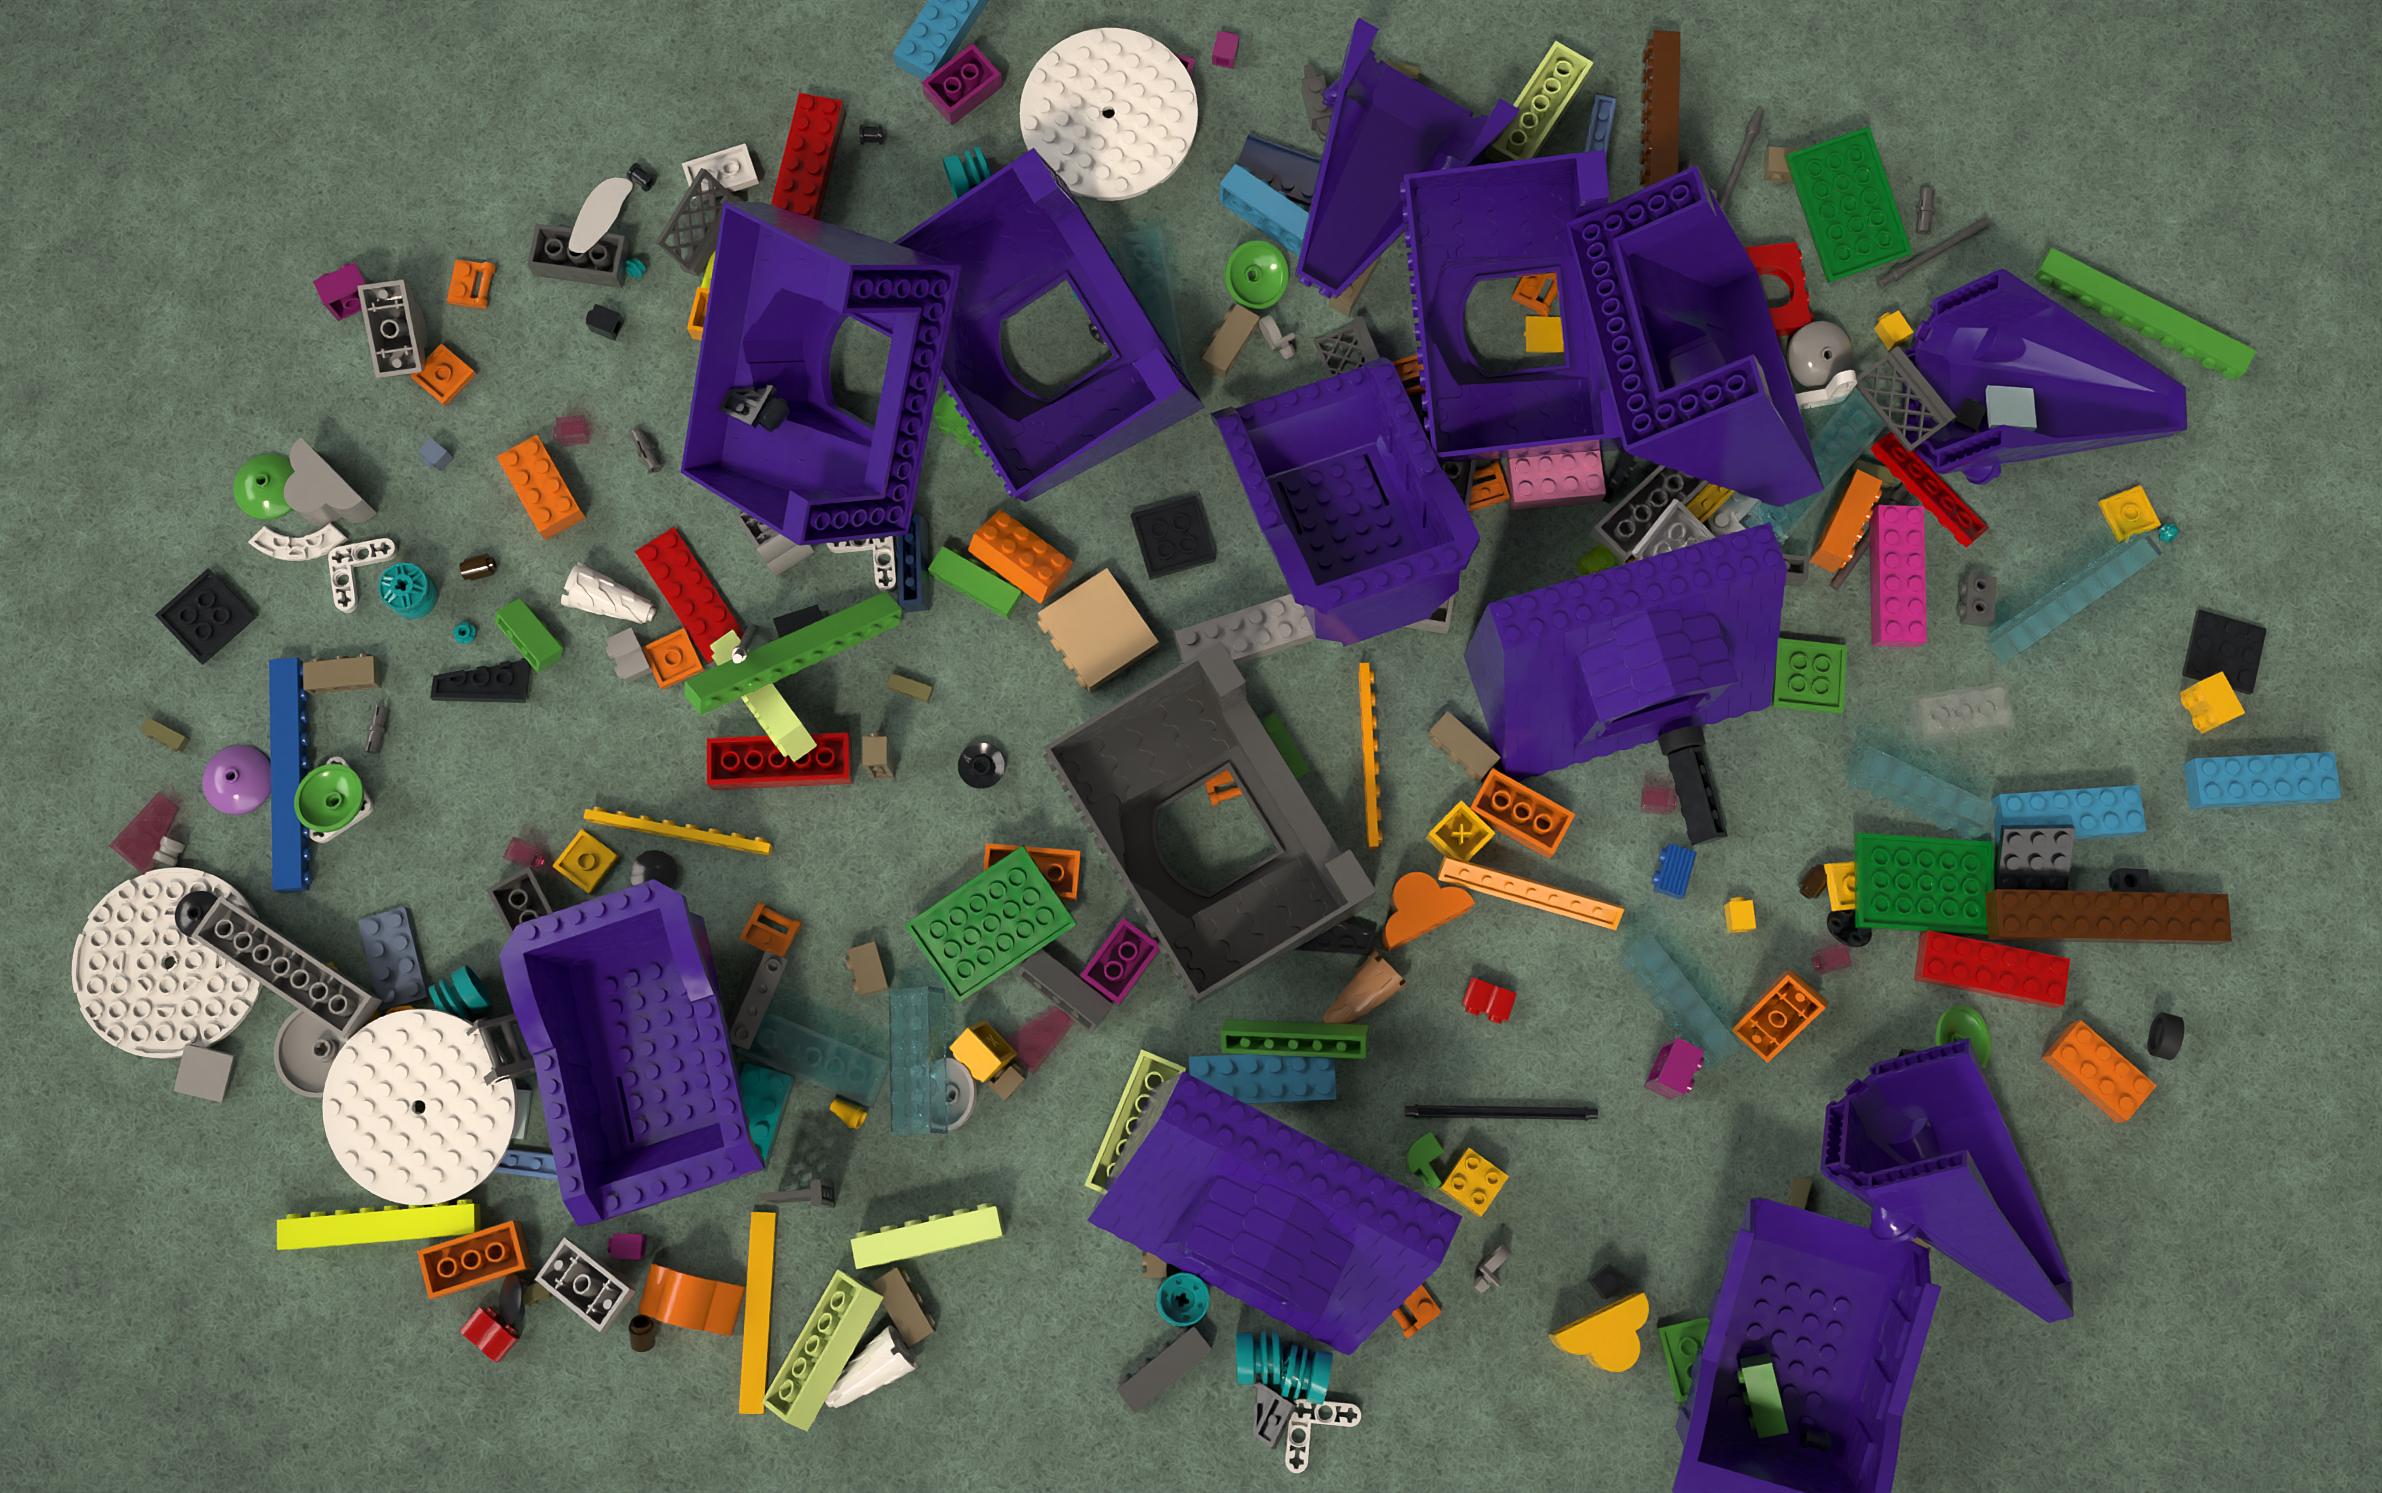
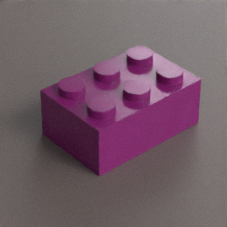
M973 43L921 82L924 96L951 126L1003 87L1000 72Z
M1122 918L1080 977L1120 1007L1159 954L1158 943Z
M1678 1037L1664 1043L1644 1087L1669 1100L1685 1095V1092L1689 1093L1695 1082L1692 1079L1695 1070L1699 1071L1703 1065L1705 1058L1701 1056L1704 1050Z

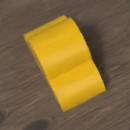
M1634 1292L1548 1335L1558 1349L1567 1353L1585 1355L1588 1361L1599 1369L1611 1372L1625 1371L1635 1364L1640 1354V1341L1636 1330L1641 1328L1647 1320L1649 1314L1648 1300L1644 1292Z

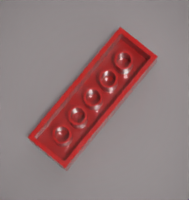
M799 92L771 205L819 220L846 113L842 100Z
M848 732L810 734L817 746L795 762H793L789 755L784 757L769 736L707 738V785L711 790L853 784L852 738Z
M1926 931L1920 934L1914 981L2058 1008L2065 1005L2070 958Z

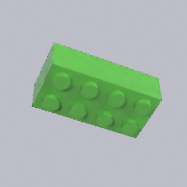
M945 392L933 407L937 429L945 435L952 434L960 445L964 447L970 446L975 449L974 453L977 456L985 459L986 456L979 447L982 444L981 441L970 433L967 425L970 423L965 417L962 418L955 408L957 402Z

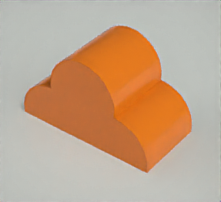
M1412 872L1404 875L1396 883L1389 899V906L1393 915L1386 923L1382 932V944L1386 953L1470 911L1475 905L1474 900L1465 890L1458 887L1440 889L1438 883L1428 874Z
M1793 969L1785 970L1763 992L1731 1031L1768 1063L1827 1007L1829 1001Z
M651 1263L637 1312L654 1317V1319L665 1323L733 1336L746 1287Z

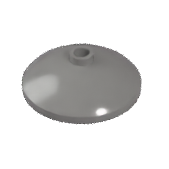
M1818 321L1803 326L1794 334L1787 350V363L1792 376L1801 385L1814 390L1825 389L1836 374L1850 370L1852 364L1853 350L1847 334L1840 327L1830 322ZM1825 351L1829 353V357L1827 359L1824 357Z
M940 1058L927 1065L921 1072L915 1088V1105L922 1121L934 1130L951 1131L962 1126L972 1114L976 1104L977 1087L970 1069L964 1063L953 1058Z

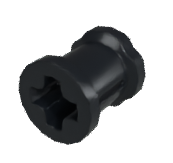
M860 124V145L865 143H879V145H883L882 124H879L878 127H864L863 124Z
M634 163L628 170L626 178L630 182L634 181L641 186L643 191L647 192L655 184L657 176L642 169L640 164Z
M1807 1425L1803 1426L1799 1438L1801 1448L1812 1447L1819 1449L1821 1453L1825 1454L1829 1451L1832 1441L1830 1431L1825 1430L1821 1432L1813 1430Z

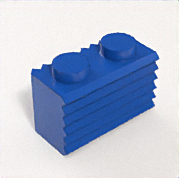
M1673 844L1667 845L1665 849L1662 848L1658 857V862H1661L1659 871L1655 870L1651 884L1655 885L1653 891L1681 900L1685 896L1697 852Z

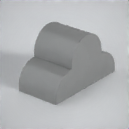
M403 279L357 286L376 378L423 372L425 370L424 348L427 346L426 323L420 305L414 301L409 283Z
M302 438L295 442L290 451V463L295 472L288 478L284 487L285 500L293 510L307 522L316 526L332 524L340 517L349 522L360 523L371 519L377 514Z
M745 512L736 517L775 577L814 553L810 545H797Z
M565 1237L535 1278L548 1291L595 1329L604 1334L608 1333L637 1291L634 1287L635 1282L630 1277Z

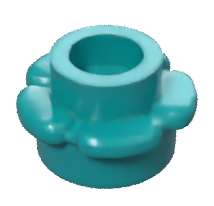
M637 258L626 261L627 267L625 270L633 279L636 277L641 279L646 272L642 262Z
M2166 523L2158 532L2160 534L2159 541L2163 540L2167 544L2172 542L2181 531L2176 527L2177 524L2173 523L2170 525Z
M461 622L459 626H455L453 629L455 641L460 644L472 642L476 635L475 627L470 625L469 622Z

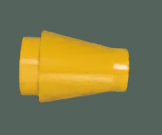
M835 1098L830 1105V1110L849 1128H860L867 1117V1112L863 1111V1107L839 1098Z

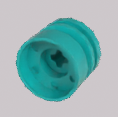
M979 146L973 147L974 158H972L968 149L964 150L965 161L961 162L956 153L942 158L945 172L956 200L969 192L971 187H976L992 176L988 160L981 152Z
M401 562L394 564L386 569L379 579L378 591L380 598L395 613L406 619L425 617L437 604L438 590L436 584L419 567L411 563Z
M466 964L451 973L453 985L443 978L439 981L440 986L434 983L429 987V992L436 1009L449 1012V1014L461 1019L471 1020L469 1008L479 1015L493 1006L491 997L483 983Z
M1178 1273L1170 1276L1160 1285L1156 1293L1155 1304L1158 1314L1165 1322L1172 1326L1185 1327L1198 1322L1205 1315L1209 1307L1210 1296L1207 1286L1200 1278L1190 1273ZM1181 1294H1184L1188 1304H1183L1182 1307H1179L1175 1297H1180Z
M1265 1331L1261 1332L1259 1343L1254 1342L1252 1332H1236L1237 1385H1254L1256 1373L1261 1374L1263 1384H1267V1373H1272L1273 1384H1280V1376L1283 1370V1352L1278 1331H1271V1343H1266Z
M1291 1344L1284 1358L1280 1377L1281 1396L1288 1397L1290 1387H1294L1293 1399L1297 1400L1301 1389L1306 1390V1402L1323 1405L1329 1383L1333 1353L1316 1350L1313 1359L1309 1360L1307 1359V1347H1303L1301 1356L1296 1357L1298 1345Z

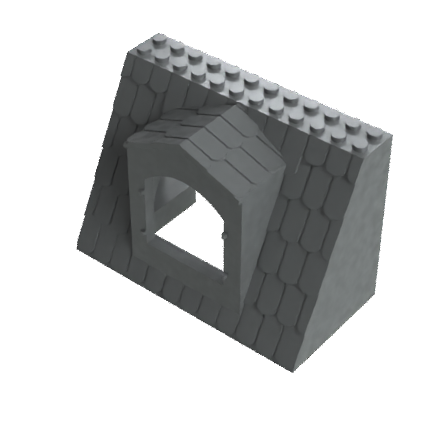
M1221 641L1044 747L1047 754L1043 755L1047 764L1052 772L1058 771L1059 775L1055 777L1064 792L1068 790L1071 792L1072 795L1068 797L1077 813L1083 812L1084 816L1081 817V820L1088 832H1095L1097 835L1094 838L1096 845L1102 855L1106 852L1110 858L1106 859L1114 875L1120 873L1122 879L1119 880V883L1127 896L1132 894L1135 898L1132 904L1139 916H1146L1148 920L1144 923L1153 938L1158 936L1161 941L1157 944L1165 959L1168 957L1172 959L1173 964L1170 967L1178 980L1184 979L1187 985L1183 988L1191 1001L1196 999L1198 1004L1371 905L1376 893L1374 886L1352 851L1349 849L1342 853L1249 705L1246 695V681ZM1228 770L1278 852L1208 893L1185 883L1170 869L1159 848L1157 820L1159 811Z

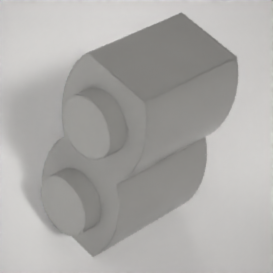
M632 627L606 639L608 646L605 649L610 659L615 658L617 666L614 669L620 680L624 678L627 683H630L652 673L639 638Z

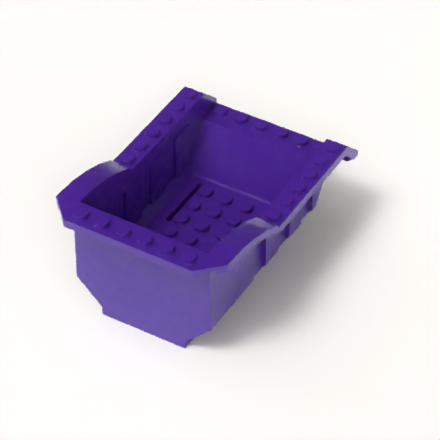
M1381 357L1363 363L1361 368L1235 409L1231 406L1210 413L1212 422L1218 427L1261 533L1277 560L1295 603L1303 606L1317 639L1341 642L1343 647L1372 638L1431 618V613L1459 591L1460 571L1467 568L1470 558L1480 542V535L1458 492L1444 471L1442 472L1392 361Z
M652 879L516 926L500 954V961L515 1016L529 1052L533 1055L562 1201L578 1226L596 1224L748 1176L766 1168L764 1159L751 1138L749 1116L746 1115L741 1094L743 1092L738 1068L735 1067L731 1049V1036L720 1002L722 997L704 917L689 911L686 896Z

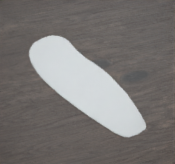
M615 177L603 181L591 192L575 223L569 242V249L578 253L586 252L607 232L615 221L624 199L632 190V182L628 179Z

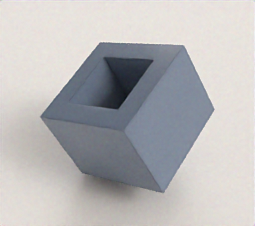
M431 437L418 450L423 456L421 461L430 469L436 467L442 471L453 459Z

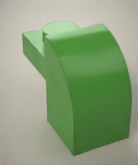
M1432 1132L1415 1141L1410 1146L1406 1155V1166L1409 1174L1419 1170L1418 1178L1425 1188L1429 1186L1431 1190L1442 1183L1429 1165V1162L1444 1153Z

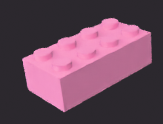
M1600 450L1511 458L1506 465L1511 510L1602 502L1606 495Z

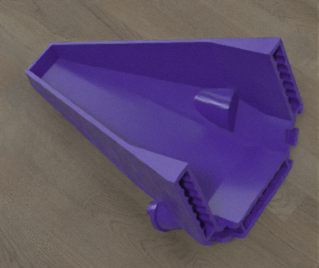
M1358 18L1354 25L1346 48L1340 78L1334 81L1328 88H1324L1321 96L1324 98L1322 103L1333 110L1295 276L1299 278V283L1308 288L1311 285L1319 289L1318 293L1327 299L1331 297L1337 299L1405 232V229L1409 228V224L1404 225L1402 206L1406 205V201H1401L1400 182H1404V174L1479 165L1480 157L1504 134L1520 110L1500 98L1488 116L1482 114L1480 117L1476 116L1474 118L1472 117L1474 114L1472 111L1462 108L1392 68L1384 61L1380 60L1378 64L1376 62L1377 59L1374 57L1375 53L1371 48L1379 29L1361 18Z
M2005 269L1996 270L1935 298L1930 305L1933 311L1928 320H1922L1914 334L1917 338L1911 350L1906 348L1904 352L1956 417L1966 397L1976 399L1987 407L1985 389L1988 385L2033 388L2037 428L2034 432L2008 425L1989 429L1988 412L1986 409L1975 433L1967 427L1955 424V417L1949 424L1914 448L1916 450L1915 453L1923 461L1929 462L1936 473L1948 474L1961 471L1967 480L1973 484L1984 485L1993 478L1999 477L2001 474L2000 464L2166 438L2187 430L2186 387ZM1902 382L1903 393L1906 394L1907 386ZM1903 398V409L1905 406V398ZM1909 399L1908 410L1920 411L1921 403L1918 400ZM1908 414L1906 426L1919 427L1920 416ZM1924 417L1923 428L1933 429L1938 425L1932 417ZM1906 430L1905 438L1912 445L1917 441L1918 431Z
M1970 1038L1877 1062L1869 1068L1871 1074L1862 1082L1856 1079L1844 1090L1847 1094L1838 1103L1832 1100L1826 1106L1820 1170L1824 1177L1872 1207L1870 1233L1880 1247H1887L1902 1241L1909 1242L1918 1237L2046 1322L2050 1323L2074 1317L2072 1280Z

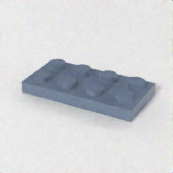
M401 907L358 920L376 996L383 1000L379 1005L380 1011L385 1012L391 1008L428 999L427 986L407 907Z

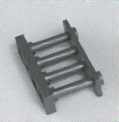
M767 950L765 952L756 951L726 1019L732 1045L747 1050L750 1049L788 959Z
M515 1013L488 1020L487 1017L475 1021L473 1023L474 1026L466 1032L467 1036L480 1033L492 1063L491 1072L484 1076L487 1086L536 1072L534 1059H527L526 1056L523 1057L511 1026L518 1023ZM502 1028L514 1059L512 1064L506 1065L505 1062L502 1063L490 1030Z

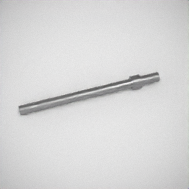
M1756 109L1752 122L1746 128V137L1719 201L1723 212H1725L1753 140L1758 136L1761 129L1760 123L1765 113L1762 109Z
M1987 217L1983 218L1905 265L1893 268L1889 271V274L1876 281L1877 286L1881 289L1893 281L1898 282L1908 272L1989 226V219Z
M1904 483L1898 491L1893 492L1889 498L1888 505L1901 506L1906 499L1905 495L1908 493ZM1870 530L1856 548L1851 560L1846 562L1843 569H1841L1830 584V587L1838 590L1870 546Z
M755 624L748 625L739 645L734 648L732 652L734 663H740L746 659L747 649L757 630Z

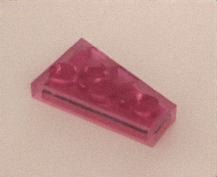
M158 792L115 838L109 847L145 876L146 872L151 871L156 861L152 857L155 851L159 850L162 837H167L179 807L161 792Z
M1054 1006L1005 1039V1041L1018 1053L1013 1059L1035 1075L1075 1024V1021Z

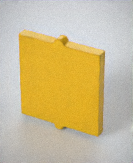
M1525 317V332L1523 336L1525 337L1526 352L1564 353L1560 317Z

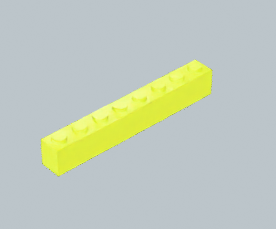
M473 1199L457 1200V1205L448 1206V1201L433 1204V1207L424 1208V1205H408V1209L399 1210V1205L384 1206V1211L375 1212V1207L359 1208V1213L350 1214V1209L335 1210V1215L326 1216L325 1211L311 1212L310 1217L301 1218V1214H286V1219L277 1220V1250L469 1235L481 1231L480 1204H473Z

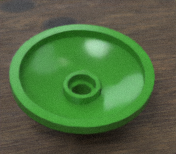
M1258 240L1245 242L1230 254L1226 262L1224 271L1225 284L1231 297L1240 305L1250 309L1267 308L1281 298L1287 287L1288 267L1282 253L1268 242ZM1250 271L1253 273L1252 279L1248 277Z
M262 454L250 459L240 468L234 480L233 493L238 506L246 514L256 519L272 520L282 517L292 510L284 497L285 484L288 478L295 472L290 460L278 454ZM266 479L265 483L260 485V481Z
M341 764L320 766L306 775L299 784L294 798L295 813L300 822L313 831L322 833L337 831L348 825L359 813L364 800L363 783L357 773L347 766Z
M1964 1005L1950 1007L1939 1019L1935 1035L1936 1047L1970 1038L1984 1070L1991 1053V1039L1985 1021L1971 1007Z

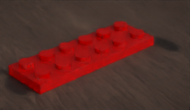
M1889 432L1870 448L1875 458L1883 462L1890 469L1891 474L1904 483L1906 489L1922 502L1926 510L1931 511L1938 518L1939 523L1954 535L1957 542L1967 548L1989 529L1914 450L1908 453L1892 432Z
M674 527L635 551L708 664L714 661L711 656L715 653L710 645L731 630L736 633L740 640L744 635L743 630Z

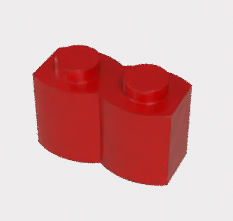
M1471 978L1461 1006L1466 1008V1013L1478 1016L1479 1013L1487 1015L1488 1021L1501 1025L1502 1021H1508L1517 994L1482 980Z
M479 1307L459 1331L495 1363L501 1362L520 1339L516 1335L518 1330L512 1324L502 1323L498 1319L500 1314L492 1307Z

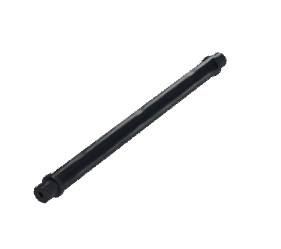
M1414 1104V1106H1405L1404 1110L1405 1117H1414L1415 1119H1418V1117L1584 1121L1598 1119V1109L1586 1106L1584 1108Z

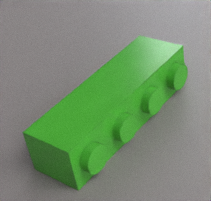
M942 546L928 568L929 574L1009 620L1023 597L1020 589L1010 581L1006 583L1001 580V576L992 570L987 572L980 568L981 565L971 558L969 560L961 557L962 554L952 547L947 549Z

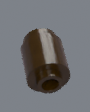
M488 553L466 558L464 562L459 564L464 580L470 579L471 581L494 575V570L497 569L494 557H490Z
M1817 863L1815 867L1812 866L1798 883L1799 892L1805 898L1817 899L1827 887V874L1823 865Z
M637 1315L632 1318L629 1324L631 1348L636 1352L649 1351L656 1344L654 1323L647 1315Z

